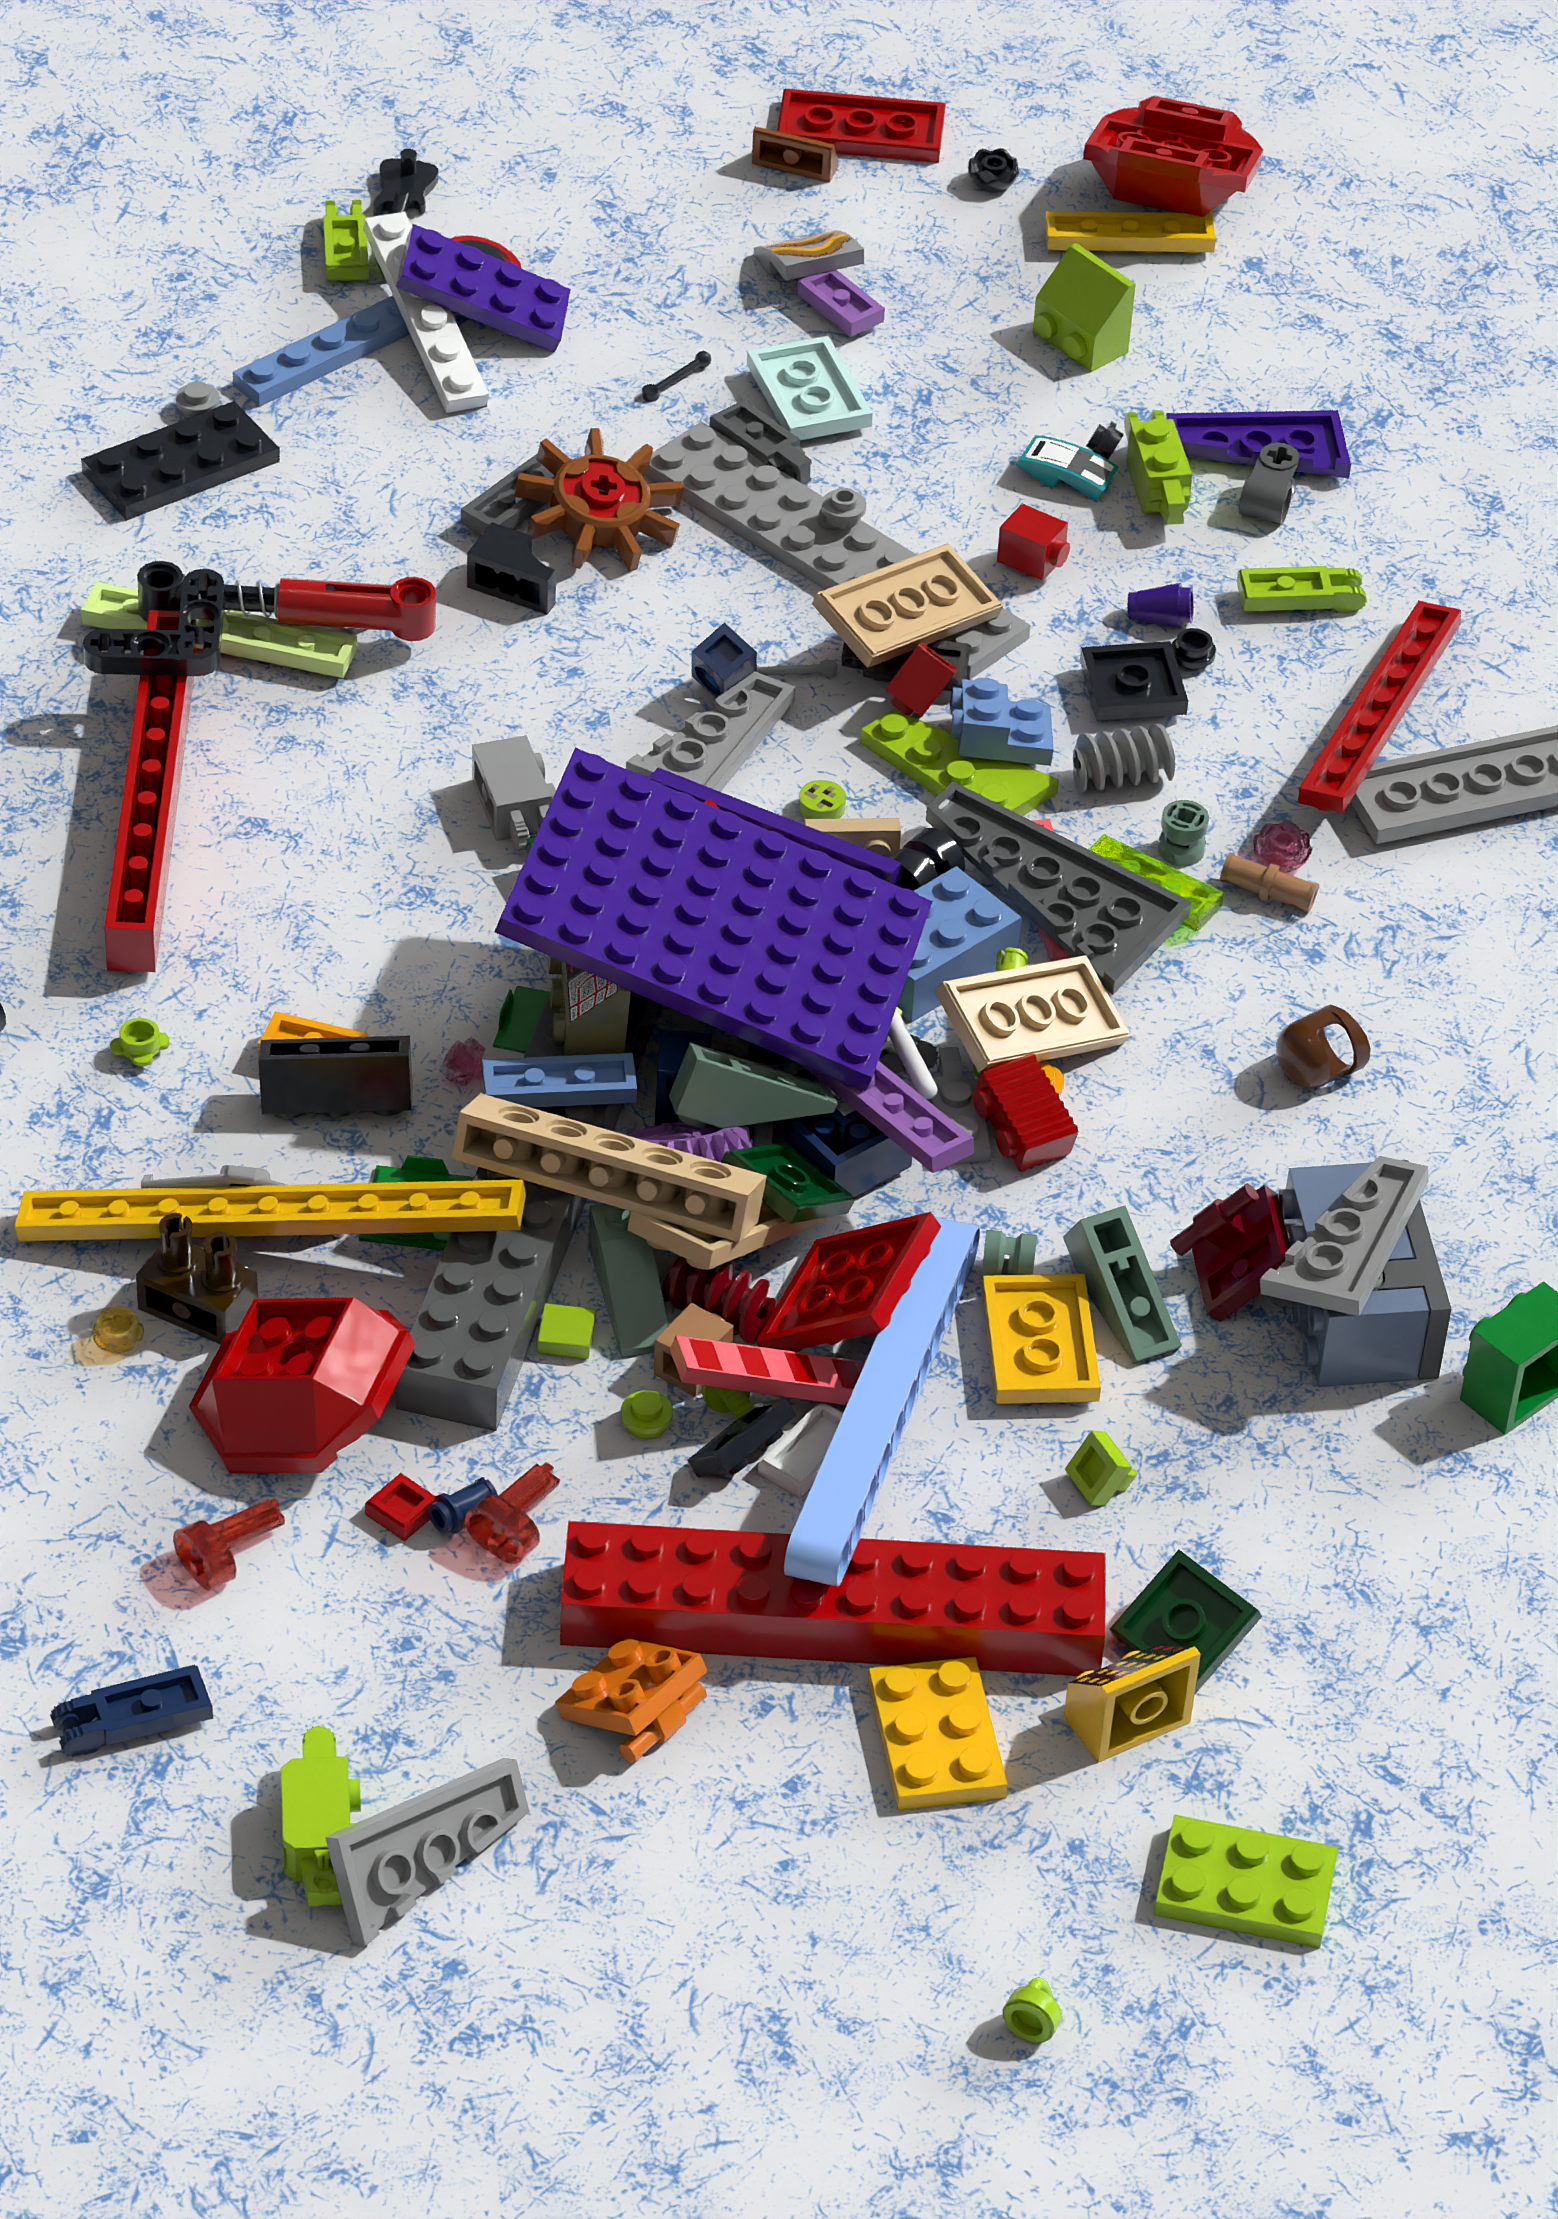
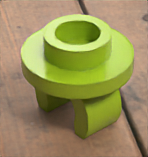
M702 1385L704 1401L716 1412H731L736 1419H739L755 1408L748 1399L751 1392Z

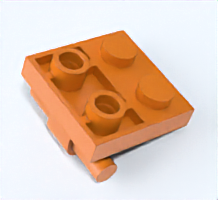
M626 1638L612 1646L608 1651V1655L589 1672L577 1677L573 1681L572 1687L559 1697L555 1703L563 1720L631 1735L619 1746V1752L626 1761L634 1763L654 1744L661 1745L665 1743L686 1723V1715L707 1697L705 1688L697 1681L708 1670L700 1653Z

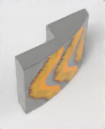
M840 230L754 247V256L768 274L780 273L786 281L864 264V248L852 236Z

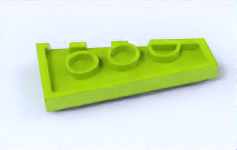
M896 709L890 710L861 729L860 743L936 796L954 781L1024 816L1058 794L1059 779L1019 762L959 756L958 738L950 737L949 732L910 715H905Z

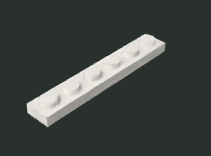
M406 212L365 218L363 231L445 412L450 413L487 406L489 393L451 310L396 288L407 235L412 227Z

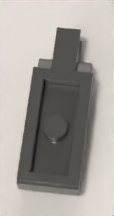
M742 400L710 416L709 426L745 448L764 464L781 470L802 484L811 481L810 464H812V460L805 455V451L800 447V439L746 400Z

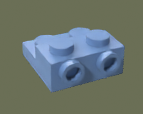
M990 678L962 679L960 688H952L949 715H952L950 737L958 738L959 756L1051 766L1054 748L1050 705H1042L1038 701L1031 699H1022L1017 702L1009 701L1008 684H1001Z

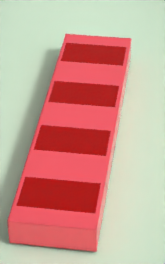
M678 1335L675 1336L670 1348L681 1382L841 1405L848 1404L865 1364L863 1361Z

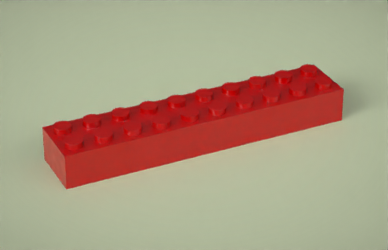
M568 1521L560 1615V1645L611 1648L618 1642L628 1638L700 1654L882 1665H903L976 1657L978 1668L982 1671L1079 1676L1086 1671H1096L1102 1667L1106 1634V1553L860 1538L840 1586L837 1587L785 1575V1556L791 1534Z

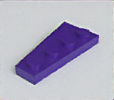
M1338 410L1166 413V419L1174 420L1187 457L1255 466L1260 451L1264 446L1271 443H1286L1293 446L1299 453L1297 472L1349 479L1351 462Z

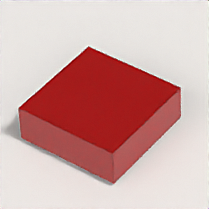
M400 1473L365 1502V1515L405 1542L430 1520L428 1508L434 1503L435 1495Z

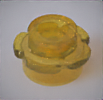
M113 1306L103 1310L98 1315L97 1321L93 1326V1331L96 1333L93 1336L95 1344L100 1349L115 1354L125 1353L134 1349L136 1342L141 1341L144 1336L143 1325L138 1322L136 1313L124 1306Z

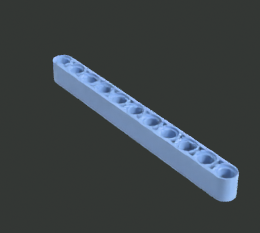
M935 1217L942 1227L930 1246L931 1251L929 1255L921 1262L911 1279L909 1290L902 1295L891 1314V1322L883 1331L877 1334L794 1526L785 1556V1575L837 1587L840 1586L973 1268L979 1246L980 1226Z

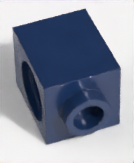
M725 622L692 650L691 676L715 698L755 672L757 668V651Z

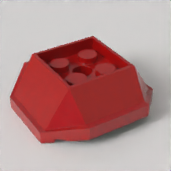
M1152 96L1140 101L1139 107L1122 108L1103 116L1085 143L1083 159L1092 162L1114 200L1204 217L1236 191L1246 192L1261 166L1264 149L1253 135L1242 129V122L1234 112Z
M355 1297L254 1299L238 1330L226 1334L188 1407L229 1473H322L338 1458L337 1451L358 1440L380 1419L416 1345L409 1331L389 1310H375Z

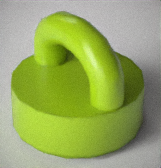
M1041 1977L1033 1978L1027 1986L1015 1989L1002 2010L1003 2019L1008 2028L1016 2036L1033 2043H1043L1050 2040L1063 2019L1062 2010L1054 2000L1048 1982Z

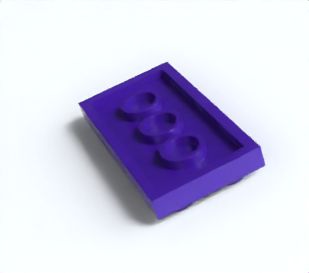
M415 224L412 225L407 235L396 288L555 353L561 342L571 289L560 285L555 280L545 279L521 269L514 263L504 262L485 254L476 247L466 246L444 237L435 230L425 229Z

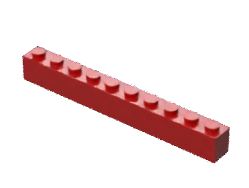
M149 610L147 629L178 630L180 611ZM196 619L192 620L190 623L196 625ZM195 644V654H197V644ZM145 649L143 651L144 656H157L162 653L159 649ZM140 675L104 927L107 971L156 972L194 676Z

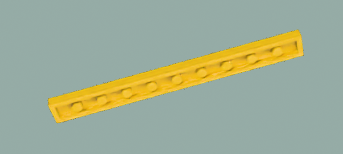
M523 1179L24 1191L14 1227L18 1241L161 1238L159 1232L160 1220L168 1214L180 1213L182 1214V1229L183 1219L186 1216L192 1221L191 1237L194 1238L207 1237L215 1232H226V1237L230 1235L237 1237L520 1230L526 1191Z

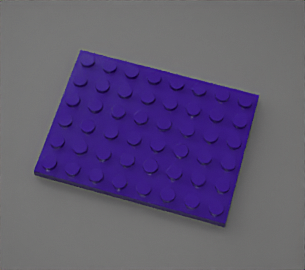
M575 747L494 932L866 1091L873 1078L933 901L919 896L912 890L903 889L875 877L866 870L857 869L833 859L822 851L813 850L789 840L778 832L768 831L739 818L731 812L717 809L695 799L687 793L673 790L650 780L643 774L634 773L606 761L599 755L587 753Z

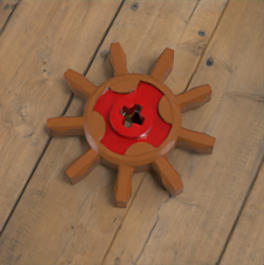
M591 428L584 450L585 455L571 460L547 438L542 440L536 460L551 472L555 479L519 473L514 495L517 498L550 503V509L530 517L527 534L532 535V540L561 528L568 536L575 539L572 549L573 567L581 569L589 558L592 546H615L629 571L638 569L642 551L634 537L639 532L670 547L674 545L680 523L660 515L649 508L679 506L684 486L682 481L647 484L642 474L649 467L653 447L646 443L624 462L615 457L604 455V442L600 429Z

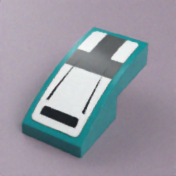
M1039 435L1033 437L1016 464L1017 467L1053 489L1060 478L1095 502L1098 501L1119 468L1118 465L1086 448L1064 440Z

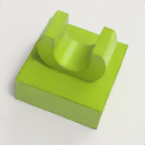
M1091 1430L1065 1467L1066 1472L1090 1505L1106 1506L1116 1490H1127L1137 1476V1472L1132 1469L1123 1453L1105 1431Z

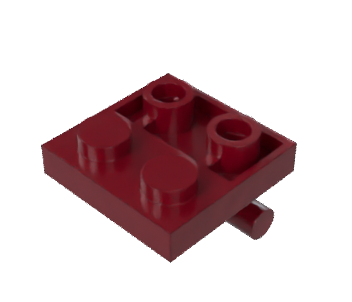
M1248 1183L1225 1200L1216 1199L1193 1216V1223L1170 1240L1172 1249L1180 1256L1185 1255L1192 1249L1206 1314L1219 1322L1261 1293L1260 1278L1270 1268L1277 1270L1286 1261L1285 1253L1291 1247L1278 1194L1266 1185L1255 1190Z

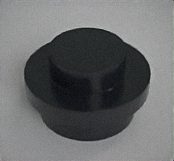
M1113 421L1110 422L1107 428L1099 424L1086 447L1109 460L1124 434L1115 429L1117 424Z
M1189 628L1182 630L1171 644L1177 664L1187 669L1196 670L1207 667L1214 661L1216 656V647L1212 637L1201 629Z

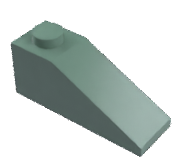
M691 1042L669 1094V1099L675 1113L678 1114V1118L686 1124L697 1128H706L707 1124L720 1128H729L833 1113L838 1104L830 1087Z
M605 1203L590 1205L589 1250L621 1358L655 1353V1339L668 1327L654 1249L646 1243V1239L627 1230L632 1211Z
M1126 1205L1080 1219L1063 1236L1064 1242L1077 1274H1085L1088 1295L1133 1364L1182 1347Z

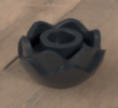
M1003 148L993 151L980 149L974 158H970L968 162L970 178L974 184L986 192L997 193L1006 190L1014 184L1020 172L1017 158L1012 157Z

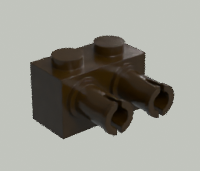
M168 1214L159 1222L161 1245L136 1274L138 1310L221 1345L227 1333L238 1330L253 1300L258 1299L257 1272L236 1262L237 1240L233 1235L228 1237L227 1249L226 1232L212 1233L205 1238L203 1249L196 1244H192V1221L186 1216L183 1219L182 1229V1214Z

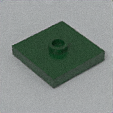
M786 1142L726 1151L721 1160V1163L766 1175L762 1201L790 1224L848 1214L855 1201L851 1193Z
M1178 1549L1109 1630L1113 1637L1131 1651H1143L1160 1643L1195 1646L1201 1653L1195 1689L1196 1694L1257 1624L1262 1615L1252 1604Z

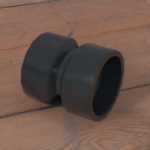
M924 828L903 845L902 849H899L889 857L901 862V888L912 891L956 866L963 872L965 870V860L960 847L949 835L936 828Z

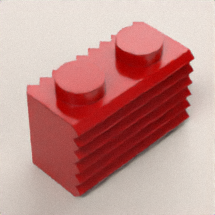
M1031 1053L980 1071L972 1094L973 1104L978 1115L983 1119L988 1118L996 1131V1144L1003 1157H1011L1018 1170L1023 1172L1027 1168L1032 1169L1036 1165L1040 1166L1044 1162L1049 1163L1053 1159L1057 1160L1061 1156L1066 1157L1071 1153L1079 1132L1078 1126L1074 1124L1073 1117L1069 1116L1068 1109L1064 1107V1102L1060 1100L1059 1094L1055 1092L1054 1086L1050 1083V1078L1046 1077L1045 1070L1041 1069V1064L1037 1061L1036 1054Z

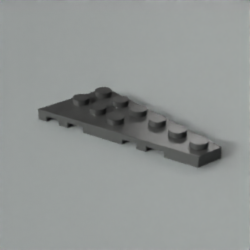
M954 781L927 806L925 820L933 828L949 835L960 847L963 856L1072 958L1086 955L1102 985L1112 995L1190 916L1191 901Z

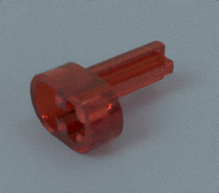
M547 1462L542 1466L536 1463L499 1496L487 1495L469 1509L465 1515V1525L472 1539L494 1556L509 1564L521 1562L534 1551L540 1543V1534L538 1527L526 1513L560 1484V1479L553 1475L554 1467Z
M275 1498L268 1499L211 1525L205 1520L200 1519L177 1529L173 1535L174 1548L181 1564L201 1587L210 1591L236 1578V1563L230 1550L231 1548L285 1525V1517L280 1512L278 1501Z

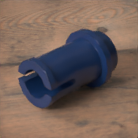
M480 1477L474 1483L450 1495L441 1493L435 1496L434 1503L428 1508L429 1518L439 1532L455 1534L462 1530L465 1522L498 1507L499 1497L494 1485L488 1479L485 1480V1477Z

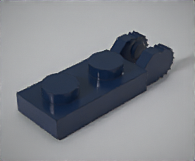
M194 1664L91 1690L89 1695L73 1698L70 1701L65 1700L63 1703L54 1706L50 1717L54 1728L63 1731L67 1730L60 1736L61 1740H59L63 1754L74 1757L81 1754L94 1753L104 1743L108 1746L213 1719V1706L199 1668Z

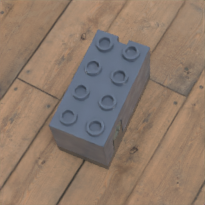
M1373 1162L1289 1168L1286 1189L1279 1190L1278 1198L1290 1246L1297 1240L1304 1242L1315 1231V1222L1326 1210L1332 1212L1343 1202V1193ZM1419 1199L1360 1316L1294 1301L1292 1303V1315L1295 1328L1303 1329L1302 1353L1304 1364L1306 1367H1313L1318 1387L1416 1380L1417 1376L1419 1380L1439 1378L1452 1308Z

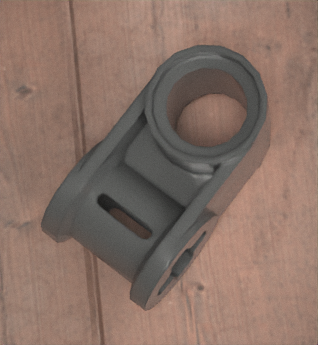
M1271 443L1263 447L1251 474L1247 476L1243 485L1239 501V514L1278 524L1284 523L1296 489V482L1293 476L1298 467L1299 453L1293 446L1286 443Z

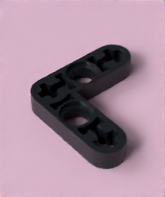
M205 568L191 571L184 577L178 630L105 628L90 632L83 640L85 666L95 673L114 675L206 676L213 673L220 663L225 604L223 577L218 572ZM206 590L207 600H199L200 591ZM200 618L209 619L212 621L210 624L204 626H197L190 623L192 620ZM195 644L203 645L202 654H195ZM145 649H159L162 651L157 656H144L140 654Z

